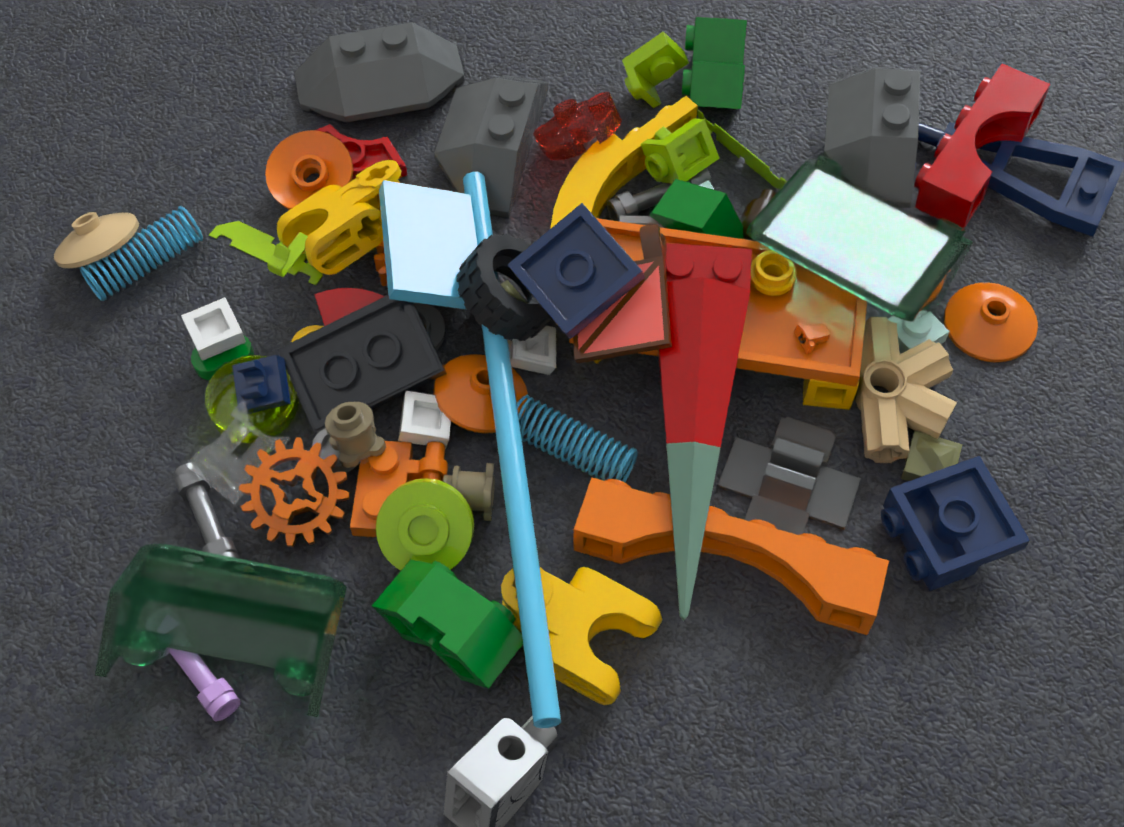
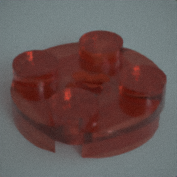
M601 92L589 100L578 104L575 99H568L559 103L553 108L555 116L547 123L538 127L533 135L548 159L555 161L565 160L587 152L584 143L595 137L599 144L607 140L619 128L622 119L610 92Z

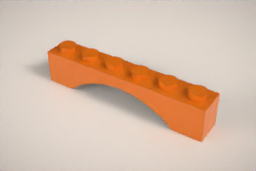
M591 477L573 529L574 551L619 564L647 555L675 551L670 494L663 492L650 494L632 489L627 483L617 479H606L604 481ZM709 506L701 552L730 557L756 567L783 584L802 601L817 621L868 635L877 616L889 560L878 558L873 552L864 548L853 547L846 549L828 544L823 538L814 534L803 533L796 535L778 530L767 521L757 519L746 521L729 516L720 508Z

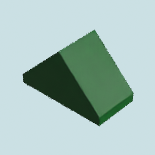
M678 179L672 182L649 215L668 229L743 239L744 237L743 225L726 193Z

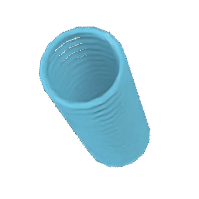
M179 206L178 211L172 210V215L166 214V218L160 217L159 222L154 221L153 226L148 225L147 230L143 228L141 233L136 232L135 237H132L126 244L133 250L145 271L150 273L151 270L148 264L134 247L132 240L139 246L153 269H157L154 260L140 243L138 236L145 242L156 262L163 266L160 256L146 239L144 232L150 237L155 248L166 262H169L166 252L170 257L175 258L172 248L177 254H181L179 246L187 251L185 242L190 247H193L192 240L195 243H199V241H203V235L191 214L184 207ZM182 210H183L184 213L189 217V219L191 220V222H192L193 225L195 226V228H196V230H197L199 236L195 233L194 229L191 227V225L189 224V222L186 220V218H185V216H184ZM175 214L179 216L183 226L175 218ZM168 217H170V218L174 221V224H175L176 228L178 229L179 233H178L177 230L174 228V226L170 223ZM162 220L168 225L172 235L164 227ZM156 224L162 229L166 239L158 231ZM150 228L156 233V235H157L158 239L160 240L162 246H161L160 243L156 240V238L152 235ZM126 244L123 245L121 249L127 254L139 275L144 277L143 270L128 251ZM119 248L115 253L121 258L133 279L138 281L137 274L124 258ZM114 252L108 255L115 262L128 284L132 285V280L117 261ZM108 256L102 258L121 287L126 288L124 281L111 265ZM101 259L85 265V268L83 266L79 267L84 279L101 301L107 300V296L94 279L89 267L98 276L109 295L113 296V292L100 275L95 263L104 272L115 291H120L116 282L105 269Z
M529 395L523 396L517 402L518 409L523 400L527 398L518 414L523 442L528 441L529 445L534 444L537 449L541 447L543 452L548 451L550 456L554 454L555 458H561L563 462L568 461L570 466L575 465V468H581L582 472L588 471L590 476L595 474L597 479L602 478L605 481V474L611 468L607 479H612L618 471L616 479L621 480L624 476L622 481L626 482L637 459L638 451L636 448L634 449L633 447L628 451L627 444L622 447L621 441H617L614 444L615 440L613 437L607 441V434L601 436L600 431L594 433L593 427L587 430V424L581 426L579 420L574 423L573 417L567 419L566 413L561 416L559 410L554 412L553 407L547 409V404L541 405L539 400L534 402V398H530ZM538 404L533 419L531 420V422H530V424L528 425V427L525 429L527 420H528V418H529L531 412L533 411V409L535 408V406ZM544 408L543 415L538 425L532 432L533 425L539 413ZM551 411L549 419L543 431L538 436L543 421L545 420L548 413ZM557 415L556 422L552 430L550 431L549 435L545 439L549 426L552 423L555 416ZM564 418L563 424H562V426H561V428H560V430H559L557 436L555 437V439H554L553 442H552V439H553V436H554V434H555V432H556V429H557V427L559 426V424H560V422L562 421V419ZM570 423L569 429H568V431H567L565 437L563 438L562 442L559 444L560 439H561V437H562V434H563L564 430L566 429L567 425ZM577 426L576 431H575V433H574V435H573V438L571 439L570 443H569L568 446L566 447L567 442H568V440H569V437H570L571 433L573 432L574 428ZM583 430L582 436L578 444L576 445L575 449L573 450L576 440L579 437L581 431ZM589 433H590V436H589V438H588V441H587L585 447L583 448L582 452L580 453L581 448H582V446H583V444H584V441L586 440L587 436H588ZM596 438V441H595V443H594V445H593V447H592L590 453L588 454V451H589V449H590V447H591V445H592L594 439ZM603 441V444H602V446H601V448H600V450H599L597 456L595 457V454H596V452H597V450H598V448H599L601 442ZM555 445L554 451L551 452L550 449ZM609 446V449H608V451H607L605 457L603 458V455H604V453H605L607 447ZM561 449V454L557 455V452ZM615 449H616V452H615V454H614L612 460L610 461L611 456H612V454L614 453V451H615ZM568 452V457L565 459L564 455ZM575 455L574 461L571 462L570 459ZM581 457H582L581 464L578 466V465H577V462H578V461L581 459ZM588 460H589L588 467H587L586 469H584V465H585V464L588 462ZM595 463H596V467H595L594 472H591V468H592V467L595 465ZM604 465L602 474L598 476V471Z

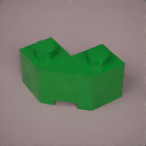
M695 17V25L686 26L685 51L693 52L691 70H683L682 95L689 96V99L700 107L741 109L747 20Z
M410 559L372 605L404 640L430 647L461 680L488 689L523 645L522 633L513 625L516 618L509 609L497 601H489L458 580L448 567L438 561L427 563Z

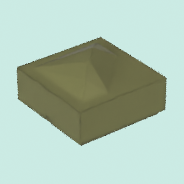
M914 431L901 479L911 481L958 464L963 444L943 438L937 439L926 433Z

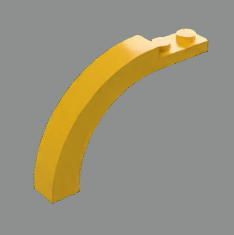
M685 96L672 106L668 105L662 108L655 118L642 127L632 129L623 140L611 130L598 139L579 158L564 181L554 206L551 228L581 203L586 206L595 218H599L607 205V201L621 187L646 169V157L641 148V143L647 139H655V133L663 126L673 133L692 119L697 118L698 105Z

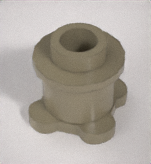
M345 402L332 409L327 415L325 428L330 435L331 447L340 453L339 460L342 466L347 468L355 467L361 460L369 456L381 455L385 451V441L382 437L375 434L376 427L373 412L367 404Z
M487 463L486 472L461 471L460 466H454L453 475H444L443 482L453 486L463 495L471 511L484 512V521H492L495 493V464Z

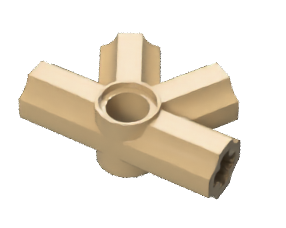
M870 317L865 320L859 387L855 399L857 407L861 410L865 458L872 459L875 463H892L895 460L907 458L910 451L907 427L938 439L957 404L956 401L929 389L950 378L953 373L949 354L939 342L935 343L928 339L900 354L897 323L889 321L887 317ZM873 386H882L885 389H887L889 393L879 392L875 390Z

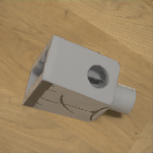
M533 716L522 727L510 718H502L447 772L444 815L458 827H504L541 782L548 755L546 748L557 737L555 727L537 728L533 724Z

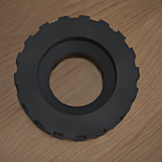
M503 233L499 236L493 234L487 239H483L459 267L460 272L457 274L456 282L459 283V296L463 298L464 306L468 312L470 311L474 315L475 320L480 325L483 324L491 333L499 334L504 339L511 341L513 339L526 341L529 337L532 339L552 318L508 266L530 244L526 243V240L522 238L511 237L510 234ZM494 271L513 280L523 291L528 303L519 301L506 292L498 282Z

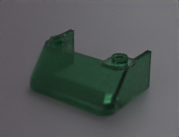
M168 544L144 545L138 550L109 592L95 676L107 677L119 656L123 657L127 663L137 666H149L154 664L156 660L166 657L170 649L182 650L275 668L273 677L276 682L282 685V689L285 692L296 696L311 695L307 715L318 717L347 587L343 582L324 575Z

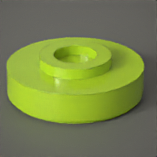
M429 478L412 480L395 489L382 504L376 520V536L379 547L386 559L399 570H402L410 559L427 563L438 561L451 570L465 556L474 533L473 514L463 495L453 486L443 481Z

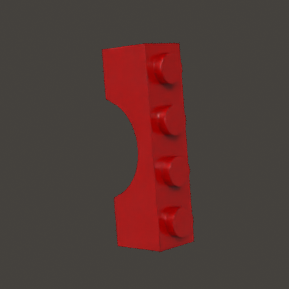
M1005 64L1000 65L992 79L984 77L975 93L974 105L972 107L968 105L963 107L954 126L956 131L954 134L949 135L946 133L936 149L934 155L936 160L932 165L925 163L918 173L914 188L919 189L914 208L964 230L982 203L992 175V171L981 161L976 150L985 144L995 141L1022 142L1040 115L1050 84Z

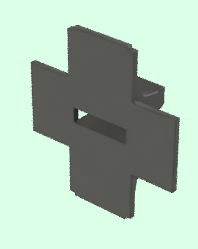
M781 417L770 448L737 437L735 438L717 487L751 498L744 520H764L773 524L778 530L799 535L804 533L808 518L844 530L861 478L826 467L836 438V434H832L833 431L790 417Z

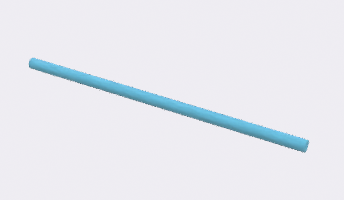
M470 172L463 177L464 193L471 196L478 246L483 239L493 235L485 177L480 172ZM494 271V274L499 282L498 272ZM482 324L533 724L537 728H551L561 723L508 340L499 334L491 333Z

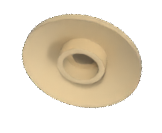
M95 212L84 214L72 223L74 231L58 246L54 253V260L62 268H77L94 263L125 245L137 232L139 222L136 216L131 213H113L100 217Z

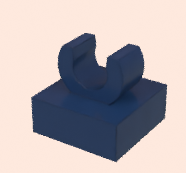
M276 354L232 365L239 412L248 415L291 404L283 357Z

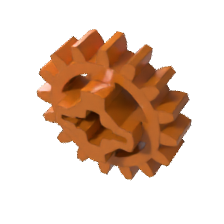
M296 437L293 449L287 450L280 439L276 440L275 454L270 456L262 449L257 451L258 457L262 462L259 468L251 465L245 466L244 470L253 480L252 483L239 485L241 493L251 496V500L244 503L241 509L244 513H257L258 516L251 523V527L255 531L266 525L270 527L267 533V540L272 543L281 533L286 535L285 539L288 547H294L299 535H304L309 545L315 544V530L320 529L325 534L330 535L332 529L327 522L329 518L343 519L345 516L344 512L336 504L337 501L349 500V492L338 489L337 486L348 479L346 472L333 473L332 469L337 464L338 458L333 454L323 460L320 457L322 444L318 442L312 446L310 451L304 450L302 438ZM300 460L294 469L282 473L272 470L281 463ZM318 469L327 479L329 486L328 498L315 490L313 480L317 475ZM298 481H302L304 492L315 502L296 498L292 505L287 504V495L275 483L294 487ZM262 487L272 492L276 501L271 517L266 512L262 503ZM308 511L318 515L305 524L289 525L296 515Z

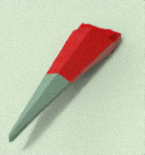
M666 243L665 263L672 347L658 349L670 485L679 616L684 621L689 615L750 297L752 249Z

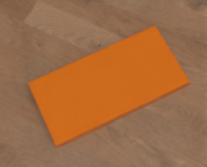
M596 218L633 261L644 259L640 240V228L645 225ZM659 227L660 233L666 239V243L752 249L751 263L762 252L774 249L785 252L793 260L797 270V277L794 286L787 293L777 296L766 295L756 290L750 283L751 291L736 368L857 387L861 369L871 268L870 257ZM767 274L772 277H778L774 274ZM802 322L804 326H815L824 323L831 335L826 342L815 344L811 354H806L794 333L798 323ZM573 338L569 339V343L574 344ZM658 350L641 352L639 354L658 356Z

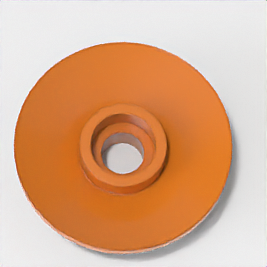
M302 131L287 137L272 151L266 165V183L275 200L290 210L326 186L339 185L343 187L351 182L353 164L348 150L336 137L322 131ZM309 175H320L319 178L315 181L309 183L306 182V179Z
M975 283L965 286L950 298L944 312V326L950 331L948 336L962 352L981 361L1007 362L1016 359L1028 351L1037 335L1038 322L1032 306L1022 295L1000 284Z
M470 354L450 360L444 365L447 374L437 378L434 383V395L439 409L451 422L461 428L478 433H496L486 355ZM512 368L517 403L523 396L528 395L523 379ZM525 398L518 407V414L523 404L526 402L527 398Z

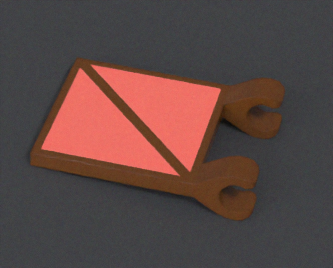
M658 224L645 225L640 228V240L644 259L634 262L643 271L645 278L573 337L574 360L577 364L672 347L665 263L667 245L664 235L660 233Z

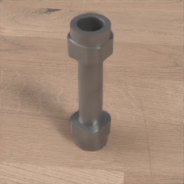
M707 168L686 181L700 185L709 180L712 185L711 175ZM663 183L633 196L629 191L616 195L615 198L607 201V209L611 220L620 221V215L638 216L640 211L657 205L671 184Z
M197 462L183 464L173 472V477L182 499L189 501L206 543L202 549L206 561L214 576L228 575L237 570L241 565L237 550L231 537H225L207 494L211 487L201 464Z

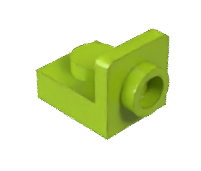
M665 32L660 33L622 60L628 75L624 79L625 85L636 100L642 98L653 108L661 104L655 86L689 64L684 50Z
M694 118L662 140L647 139L641 143V148L646 157L645 166L657 182L672 184L675 179L686 182L720 159L705 119Z

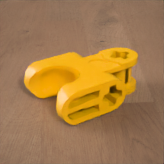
M393 160L375 163L357 174L354 180L343 187L329 185L317 191L280 217L277 222L279 241L288 248L300 232L307 235L305 250L302 254L306 252L310 265L323 274H337L383 241L379 189L383 180L400 183L398 179L401 176V169L398 163Z
M540 567L555 679L599 704H612L621 692L618 675L611 666L603 663L594 655L589 643L599 632L609 629H619L638 638L652 635L662 622V616L657 605L590 568L580 567L568 584ZM512 568L504 576L501 584L502 605L513 613L516 618L513 625L521 631L515 577Z

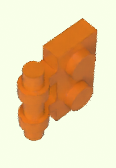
M385 441L386 448L381 455L369 456L361 460L350 524L352 535L377 537L376 520L379 510L387 497L404 483L423 478L443 481V477L447 475L448 463L444 460L446 446L436 441L428 442L425 457L420 460H412L413 447L411 442Z

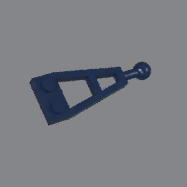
M919 122L918 141L935 146L937 149L946 133L949 135L954 134L956 131L954 129L955 123L949 122L945 131ZM1024 137L1022 142L995 141L978 148L997 153L992 164L981 159L992 171L988 184L989 188L1053 223L1092 237L1124 169V162L1087 149ZM1014 156L1073 168L1059 201L1004 172L1011 157Z

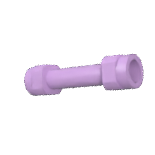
M165 608L154 613L144 626L152 640L160 650L167 649L200 692L197 698L214 721H221L236 711L241 702L225 678L217 679L185 638L187 631L171 609Z

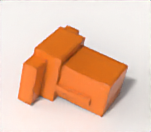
M801 322L797 324L794 330L806 354H811L815 344L826 342L831 335L824 323L815 326H804Z

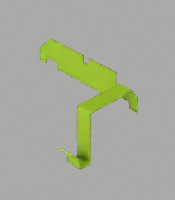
M697 109L698 118L705 119L704 114ZM705 119L710 134L714 132L717 141L738 158L740 156L743 157L745 164L777 189H788V182L782 177L779 179L763 161L716 123L713 125ZM663 126L655 133V140H662L670 135L671 132Z
M240 221L217 225L209 234V236L215 239L220 235L231 239L230 246L266 262L269 271L281 277H284L287 273L295 276L298 272H302L310 276L308 282L315 286L323 277V273L312 267L309 262H304L307 256L306 252L305 254L302 253L305 250V241L308 236L301 232L295 237L288 248L281 242L276 245L272 244V241L275 239L274 237Z

